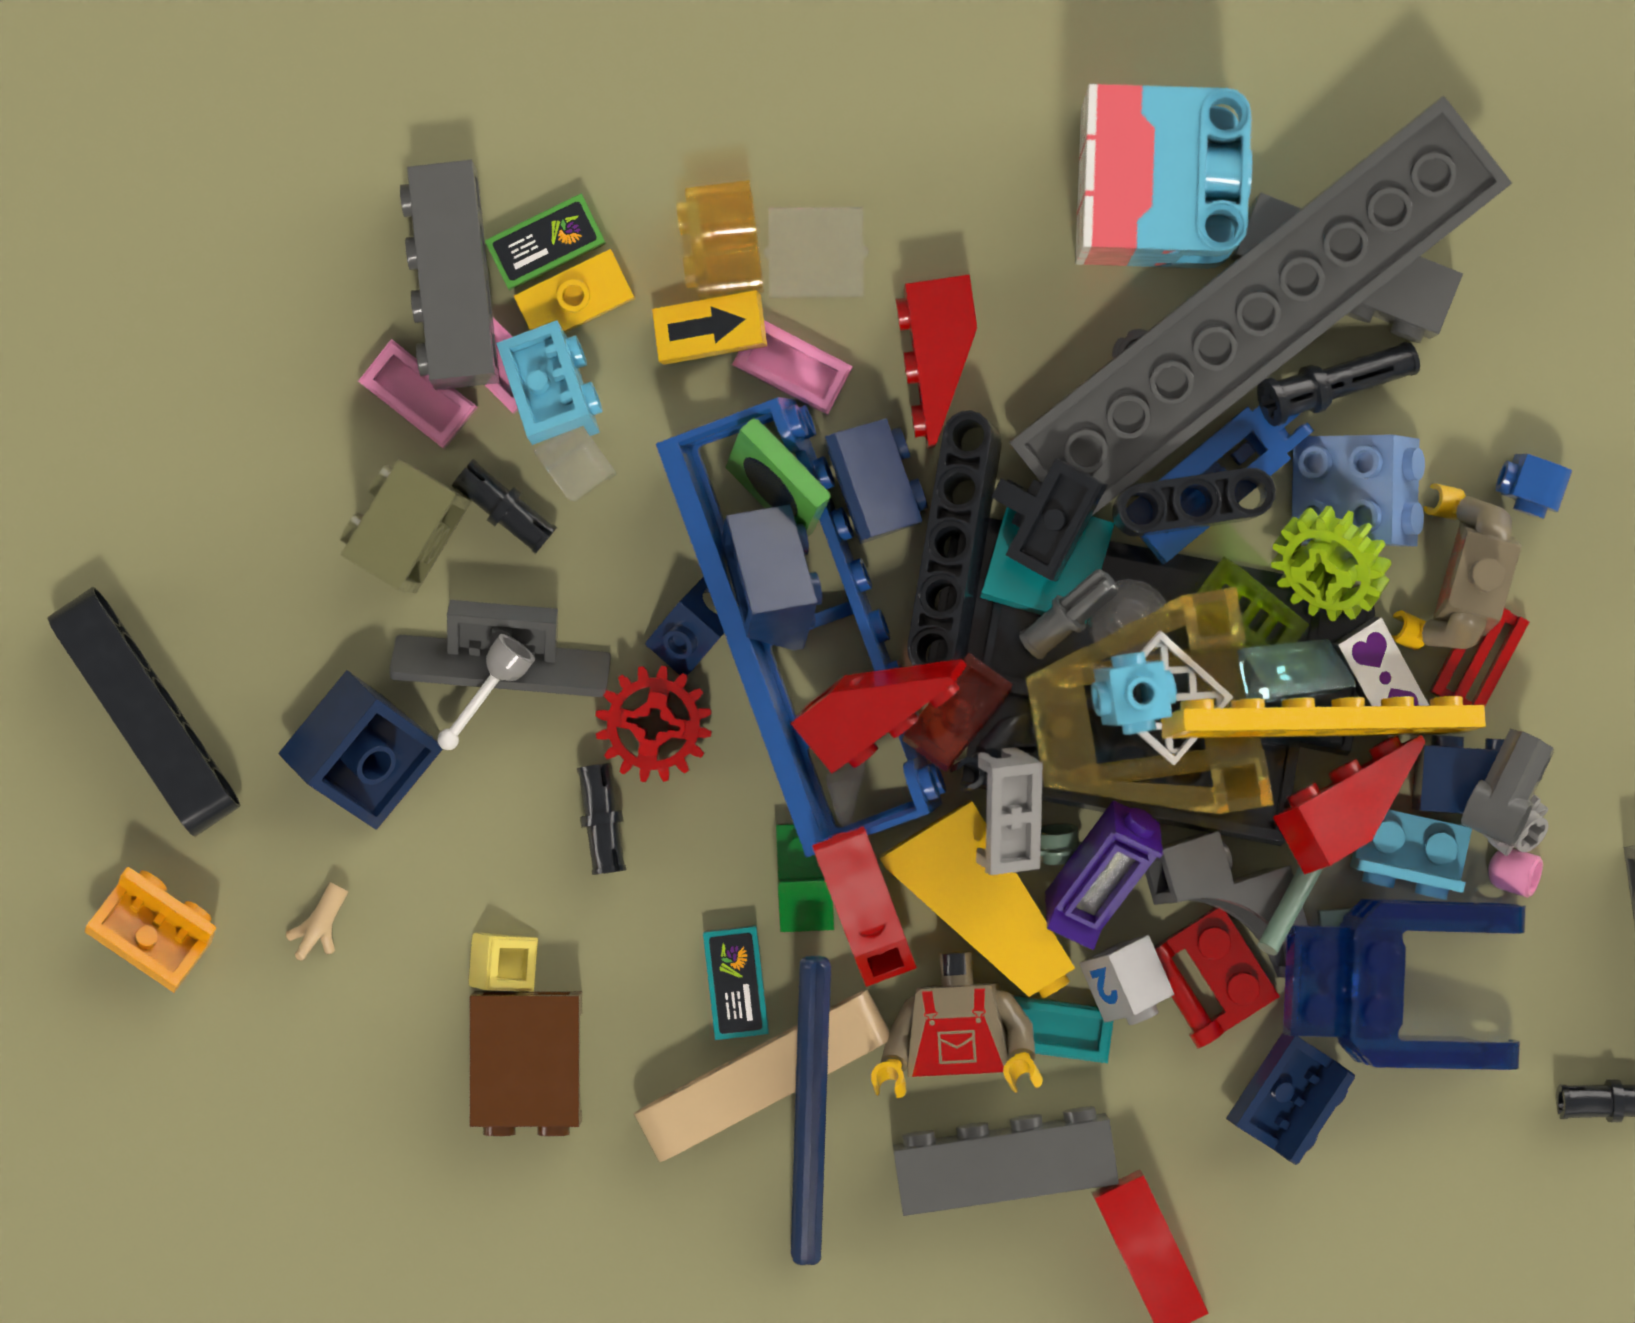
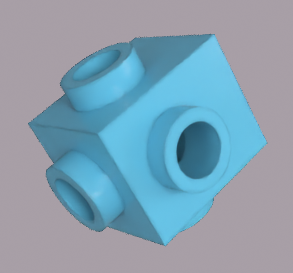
M1136 652L1112 656L1113 667L1094 670L1095 683L1092 684V700L1096 714L1101 716L1102 725H1122L1123 734H1134L1156 730L1155 719L1172 717L1170 704L1176 702V685L1171 671H1165L1163 661H1146L1145 652ZM1138 683H1140L1142 704L1137 703L1132 694L1133 688Z

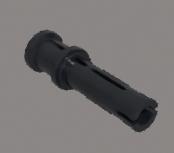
M1406 341L1397 346L1357 357L1325 369L1319 366L1307 365L1301 367L1297 375L1278 381L1272 377L1266 378L1259 383L1257 387L1259 406L1264 418L1270 425L1280 426L1286 423L1288 417L1305 411H1311L1314 414L1326 411L1334 399L1371 389L1409 375H1417L1420 371V359L1413 344Z

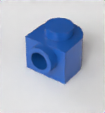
M1515 454L1512 462L1506 461L1503 464L1495 489L1501 495L1516 500L1513 507L1514 510L1544 519L1547 510L1559 511L1572 470L1530 454Z

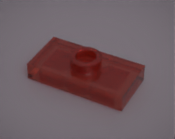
M970 653L963 660L967 666L956 680L960 689L937 708H934L929 702L918 716L917 722L903 735V741L946 773L1008 696L1013 686L1012 683Z

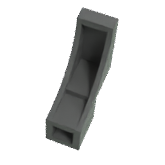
M1219 831L1195 834L1162 845V857H1157L1145 872L1154 905L1195 901L1217 907L1244 924L1258 940H1260L1294 877L1291 865L1264 868L1233 879L1231 873L1233 866L1232 856L1228 846L1222 841ZM1303 907L1277 955L1268 954L1277 978L1300 977L1321 970L1317 958L1319 952L1318 941L1314 932L1308 927Z

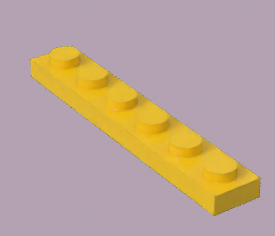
M1461 696L1431 698L1430 706H1414L1413 697L1381 699V706H1365V701L1362 697L1338 698L1331 700L1332 707H1315L1314 698H1293L1282 700V708H1265L1264 699L1261 698L1231 701V708H1214L1213 699H1193L1181 701V710L1172 712V717L1161 718L1162 738L1462 734L1486 727L1484 705H1463V697Z

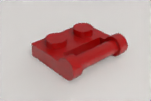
M1217 907L1154 946L1175 994L1171 998L1192 1029L1189 1036L1197 1049L1210 1044L1224 1032L1280 997L1227 912ZM1185 949L1223 1009L1222 1012L1212 1018L1208 1016L1172 959L1175 954Z

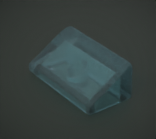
M1329 639L1237 650L1247 699L1261 698L1264 699V702L1332 694L1356 686L1352 674Z

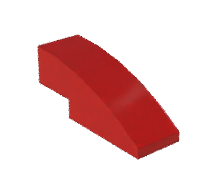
M1139 1169L1118 1179L1119 1184L1104 1186L1091 1192L1153 1323H1191L1209 1314L1142 1171Z

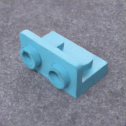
M556 320L496 343L526 436L532 445L584 426L589 436L600 433L595 415L602 413L603 409L593 383L588 382L584 384L579 368L587 366V361L576 335L567 338L559 322Z
M1388 810L1373 840L1353 852L1350 867L1364 871L1363 882L1394 888L1396 878L1417 883L1415 889L1417 894L1447 900L1449 890L1464 892L1466 882L1461 881L1472 829L1467 826Z

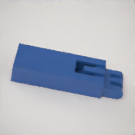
M1260 406L1253 411L1246 407L1158 481L1227 471L1224 467L1220 466L1217 460L1243 438L1247 442L1230 455L1239 466L1256 452L1260 457L1247 468H1258L1271 476L1291 459L1287 453L1310 435L1314 429L1306 422L1297 427L1292 435H1290L1284 427L1300 415V413L1288 417V420L1283 425L1272 426L1264 418ZM1246 480L1239 481L1234 491L1236 501L1239 503L1257 488L1256 485ZM1194 488L1183 490L1180 496L1182 509L1192 517L1202 516L1206 510L1205 496ZM1139 496L1126 507V513L1132 522L1138 525H1146L1153 516V509L1147 499ZM1209 527L1147 535L1140 538L1162 564H1165Z

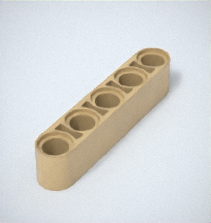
M868 989L860 991L830 1007L828 1074L888 1042L889 1029ZM798 1024L636 1111L634 1116L658 1161H665L796 1092Z

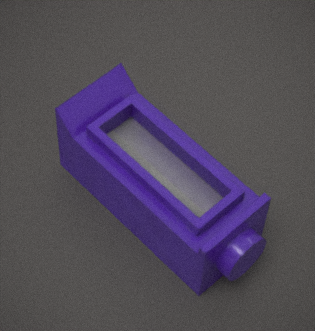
M1113 800L1045 891L1047 929L1094 950L1101 930L1157 857H1162L1160 822L1140 808L1131 809Z

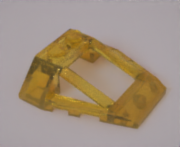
M1236 587L1180 596L1139 620L1136 619L1119 628L1118 631L1088 647L1085 646L1026 677L1039 758L1043 762L1042 777L1044 787L1217 815L1274 805L1265 752L1262 750L1260 737L1204 738L1205 749L1186 752L1175 765L1168 762L1162 755L1100 764L1096 762L1084 685L1095 683V669L1113 667L1112 660H1101L1150 641L1158 631L1167 634L1185 626L1189 650L1183 651L1233 696L1224 708H1231V701L1253 698ZM1168 652L1169 667L1186 666L1172 652ZM1160 654L1147 655L1146 661H1160ZM1196 675L1197 692L1214 691ZM1212 698V699L1214 700V706H1215V705H1216V698ZM1210 771L1213 787L1135 783L1130 781Z

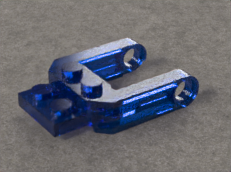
M1361 899L1343 916V922L1339 926L1293 925L1287 935L1283 1034L1289 1036L1337 1037L1340 1046L1355 1062L1371 1065L1375 1068L1519 1069V1040L1508 1039V1042H1491L1462 1036L1399 1035L1400 1027L1403 1024L1406 946L1403 942V933L1405 931L1522 934L1525 933L1526 905L1491 902Z

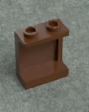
M474 991L470 995V1127H483V1135L512 1136L516 1134V1127H537V1135L567 1136L570 1135V1127L580 1126L582 1122V1110H580V1016L582 1014V991Z

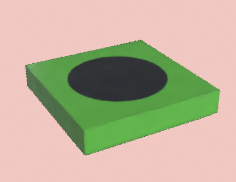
M753 418L740 429L725 468L765 509L791 505L795 523H803L807 536H810L814 532L831 497L830 492L758 419Z

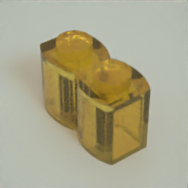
M750 180L685 188L686 202L676 203L680 235L690 234L693 255L683 256L687 289L697 288L700 300L754 290L764 293Z

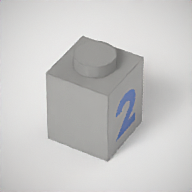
M1149 935L1119 942L1079 963L1104 1023L1126 1018L1129 1025L1140 1023L1159 1013L1156 1004L1175 995Z

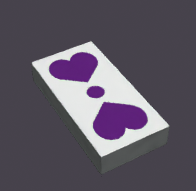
M1382 617L1370 619L1331 644L1359 697L1364 698L1365 706H1381V699L1391 697H1413L1414 706H1429ZM1380 735L1381 738H1390V737L1394 736V735Z

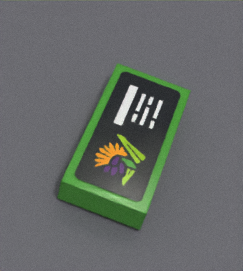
M582 193L485 240L509 291L606 244Z

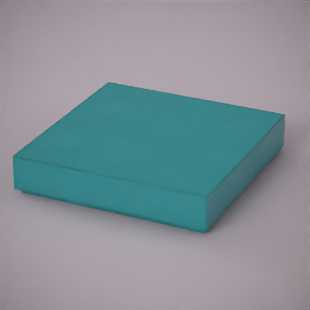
M1006 507L980 598L1042 616L1053 607L1052 600L1057 595L1066 596L1095 570H1102L1115 523L1091 516L1058 581H1051L1006 556L1019 530V527L1011 523L1016 511Z

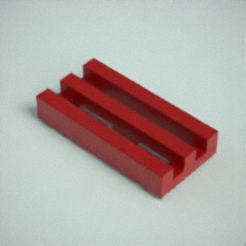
M1504 608L1500 622L1481 640L1455 691L1453 692L1446 687L1466 649L1451 648L1429 692L1438 697L1461 696L1463 697V705H1484L1485 708L1530 621L1521 616L1518 617L1511 613L1510 610ZM1506 623L1511 628L1473 700L1470 701L1465 697Z

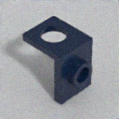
M704 576L678 602L645 642L649 649L679 675L682 673L689 675L724 634L718 614L710 610L703 600V594L710 593Z

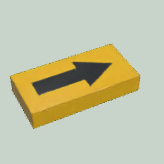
M757 290L652 309L658 361L663 365L767 347L761 294Z

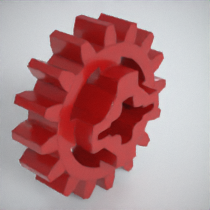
M641 666L638 667V680L632 682L624 674L618 677L619 684L622 687L619 694L606 690L603 696L612 703L609 710L596 711L595 716L607 721V729L596 733V739H610L612 747L606 751L604 757L607 760L620 755L624 761L619 772L623 775L635 766L640 768L639 776L641 782H647L652 770H658L662 781L666 782L670 780L671 766L676 765L685 774L690 770L685 758L689 754L702 758L705 754L696 742L698 738L712 737L711 730L700 726V719L708 717L712 714L711 708L698 709L695 702L700 699L704 692L699 688L688 693L684 689L688 680V675L682 673L673 682L668 680L667 666L660 667L656 678H650L646 667ZM650 687L646 703L636 710L622 708L624 702L633 693ZM670 691L684 702L689 712L690 720L677 718L668 705ZM652 708H657L661 710L660 717L662 720L669 721L670 725L679 726L680 729L660 731L657 733L656 739H650L647 737V728L639 726V723L630 722L629 717L638 719L650 716ZM618 727L631 730L640 743L638 756L633 754L624 745L619 735ZM671 738L686 739L685 744L676 754L669 758L658 760L662 744Z

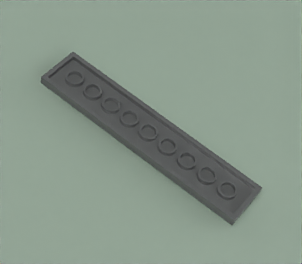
M1445 96L1440 97L1011 439L1009 443L1042 483L1055 459H1062L1107 484L1108 486L1092 514L1094 515L1512 184L1511 180Z

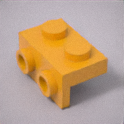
M126 867L120 875L118 885L86 925L85 933L175 993L212 943L216 926L211 923L210 915L203 908L190 901H185L183 904L168 894L165 884L153 874L144 870L137 873L130 867Z

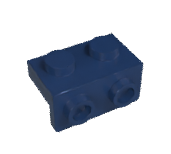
M1285 1028L1226 1119L1275 1150L1289 1162L1297 1165L1305 1153L1314 1146L1319 1132L1335 1108L1345 1099L1348 1088L1355 1079V1074Z

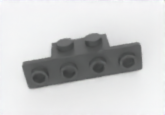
M450 600L447 611V638L398 635L395 639L390 664V678L393 680L481 687L490 675L486 666L487 653L500 634H505L523 644L533 654L535 661L518 680H499L494 688L604 697L603 695L607 690L611 654L603 651L558 648V609Z

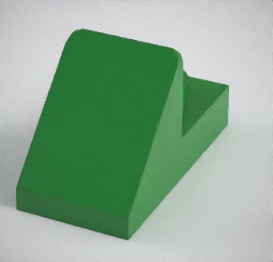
M794 823L776 824L780 932L834 930L833 900L816 856H805Z

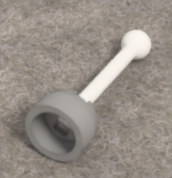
M500 634L486 656V666L490 675L450 729H444L439 733L437 741L442 749L452 750L458 745V735L499 680L515 681L527 672L535 658L523 644L505 634Z

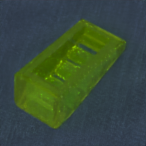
M1225 556L1220 560L1189 605L1191 609L1276 669H1278L1309 626L1306 621L1256 579ZM1227 583L1234 590L1224 604L1221 605L1214 598L1223 585ZM1244 595L1252 602L1241 618L1238 619L1231 612ZM1262 608L1270 615L1258 632L1255 633L1248 626ZM1278 621L1287 626V629L1274 647H1271L1265 642V639Z

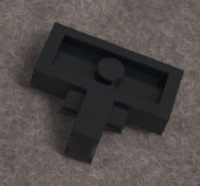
M1055 459L1043 483L1033 480L1029 489L1010 479L1006 481L1001 478L991 498L1016 511L1011 523L1019 527L1006 556L1051 581H1058L1108 485L1062 459Z

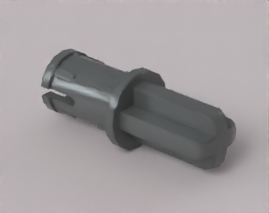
M1097 569L1066 596L1057 595L1052 600L1053 607L1027 629H1023L1020 632L1019 637L1025 648L1034 657L1042 660L1049 651L1073 631L1079 633L1086 628L1085 621L1117 595L1119 589L1114 579L1107 572Z

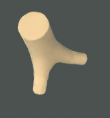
M329 882L317 907L309 918L298 927L286 932V937L289 941L304 936L295 953L296 959L304 960L319 939L325 954H332L335 951L332 940V924L349 891Z

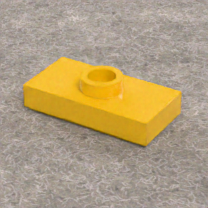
M611 249L514 295L530 330L557 320L565 333L635 299Z

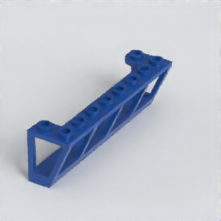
M777 397L658 442L656 447L805 856L809 857L815 855L812 845L828 840L836 834L849 832L864 826L867 835H871L931 813L943 804L940 794L946 792V785L936 762L928 764L921 743L928 741L923 721L918 711H916L915 713L919 717L917 722L898 736L907 761L903 764V769L913 801L844 827L837 826L809 753L810 747L790 724L796 717L774 657L773 645L746 637L721 542L725 520L701 457L700 449L706 444L738 434L740 429L753 418L758 419L763 425L775 421L787 450L790 453H795L797 460L827 490L835 487L833 474L824 456L817 458L810 438L816 436V429L808 408L805 405L798 407L796 399ZM830 497L819 520L849 602L815 613V627L809 630L854 614L874 671L900 668L902 665L899 660L891 662L884 643L891 639L885 617L880 609L872 610L866 594V590L872 589L868 570L861 558L854 560L847 540L854 537L849 518L843 507L835 509Z

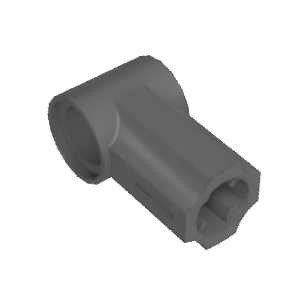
M1510 728L1486 780H1480L1470 796L1461 819V824L1513 847L1529 818L1533 802L1530 801L1551 760L1554 747L1533 735Z

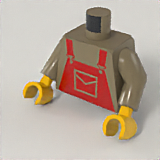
M1433 483L1430 485V488L1438 490L1439 502L1435 508L1424 506L1425 513L1450 520L1458 519L1461 522L1433 619L1425 621L1405 611H1397L1393 614V618L1404 622V625L1399 634L1391 636L1395 643L1412 650H1419L1424 644L1433 647L1467 649L1476 645L1481 635L1485 636L1500 622L1519 558L1521 544L1514 536H1511L1512 518L1505 509L1471 496H1466L1462 489Z
M972 952L940 954L942 985L917 988L915 995L905 1000L889 1030L888 1042L885 1043L881 1063L871 1073V1082L874 1093L877 1096L880 1093V1086L884 1081L896 1080V1098H901L906 1093V1082L903 1071L906 1069L908 1077L1003 1073L1007 1083L1015 1093L1018 1092L1016 1081L1021 1074L1029 1073L1035 1088L1040 1087L1043 1080L1041 1073L1034 1063L1036 1056L1031 1020L1012 994L1001 991L999 982H973Z

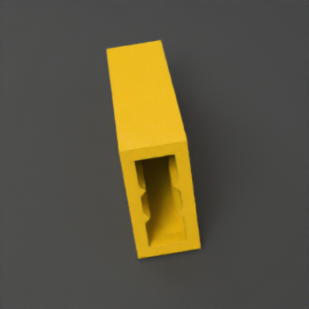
M971 800L966 801L879 855L882 864L892 875L1028 997L1039 992L1042 998H1046L1070 982L1066 974L1074 970L1075 967L1053 931L1047 929V921L1017 873L989 875L985 872L986 868L976 862V849H986V823Z

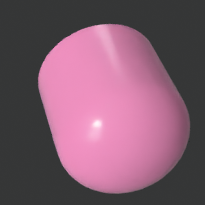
M1513 848L1508 856H1505L1498 850L1490 860L1488 876L1490 882L1496 888L1528 898L1534 894L1538 887L1543 870V861L1540 856L1521 852Z

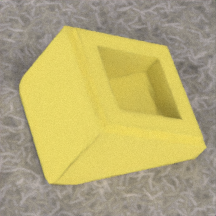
M474 933L471 943L469 969L470 987L489 991L534 992L538 938Z

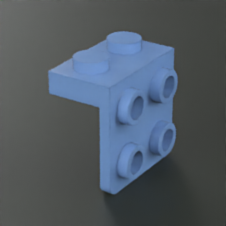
M1399 435L1307 436L1293 448L1292 517L1294 516L1299 519L1302 513L1310 507L1319 516L1326 506H1332L1335 517L1342 519L1349 510L1353 512V524L1358 528L1366 523L1372 525L1371 531L1367 535L1371 541L1384 540L1386 546L1418 547V534L1421 533L1424 524L1423 508L1418 502L1419 480L1423 477L1425 470L1424 454L1419 448L1420 439ZM1313 538L1303 541L1302 544L1307 545Z

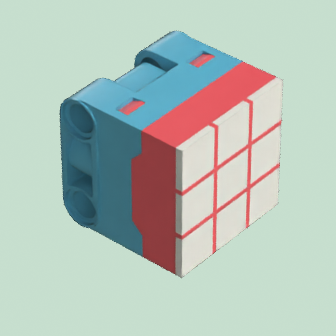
M1089 84L1081 107L1075 264L1211 269L1225 263L1245 237L1248 224V199L1252 179V151L1250 149L1251 108L1246 97L1239 91L1230 88ZM1224 104V105L1230 106L1231 108H1233V109L1235 110V112H1236V114H1237V116H1238V119L1236 118V116L1234 115V113H1232V112H1231L1230 110H1228L1227 108L1219 107V106H1215V105Z

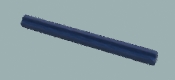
M824 956L803 957L800 961L791 1225V1256L793 1262L797 1265L818 1264L821 1260L831 987V965L828 958Z

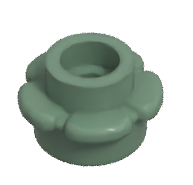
M1068 823L1041 826L1040 856L1043 857V863L1048 865L1066 864L1082 843L1079 840L1078 826Z

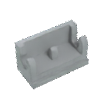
M1016 747L1002 748L1001 758H993L986 753L978 754V767L987 772L986 849H976V862L986 868L985 872L989 875L1040 869L1043 762Z

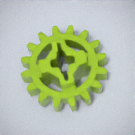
M1326 506L1319 516L1311 507L1307 508L1299 519L1293 516L1272 546L1278 554L1271 562V567L1284 571V574L1277 582L1278 586H1291L1295 592L1290 601L1293 604L1299 603L1303 599L1309 603L1308 611L1312 616L1320 608L1326 609L1330 621H1336L1342 611L1351 620L1356 619L1362 609L1369 611L1390 581L1384 574L1390 568L1391 560L1378 557L1386 545L1384 540L1371 541L1367 535L1370 533L1372 525L1366 523L1358 528L1353 524L1354 514L1349 510L1342 519L1335 517L1332 506ZM1313 538L1307 546H1301L1303 541ZM1356 581L1361 582L1359 586L1352 588Z

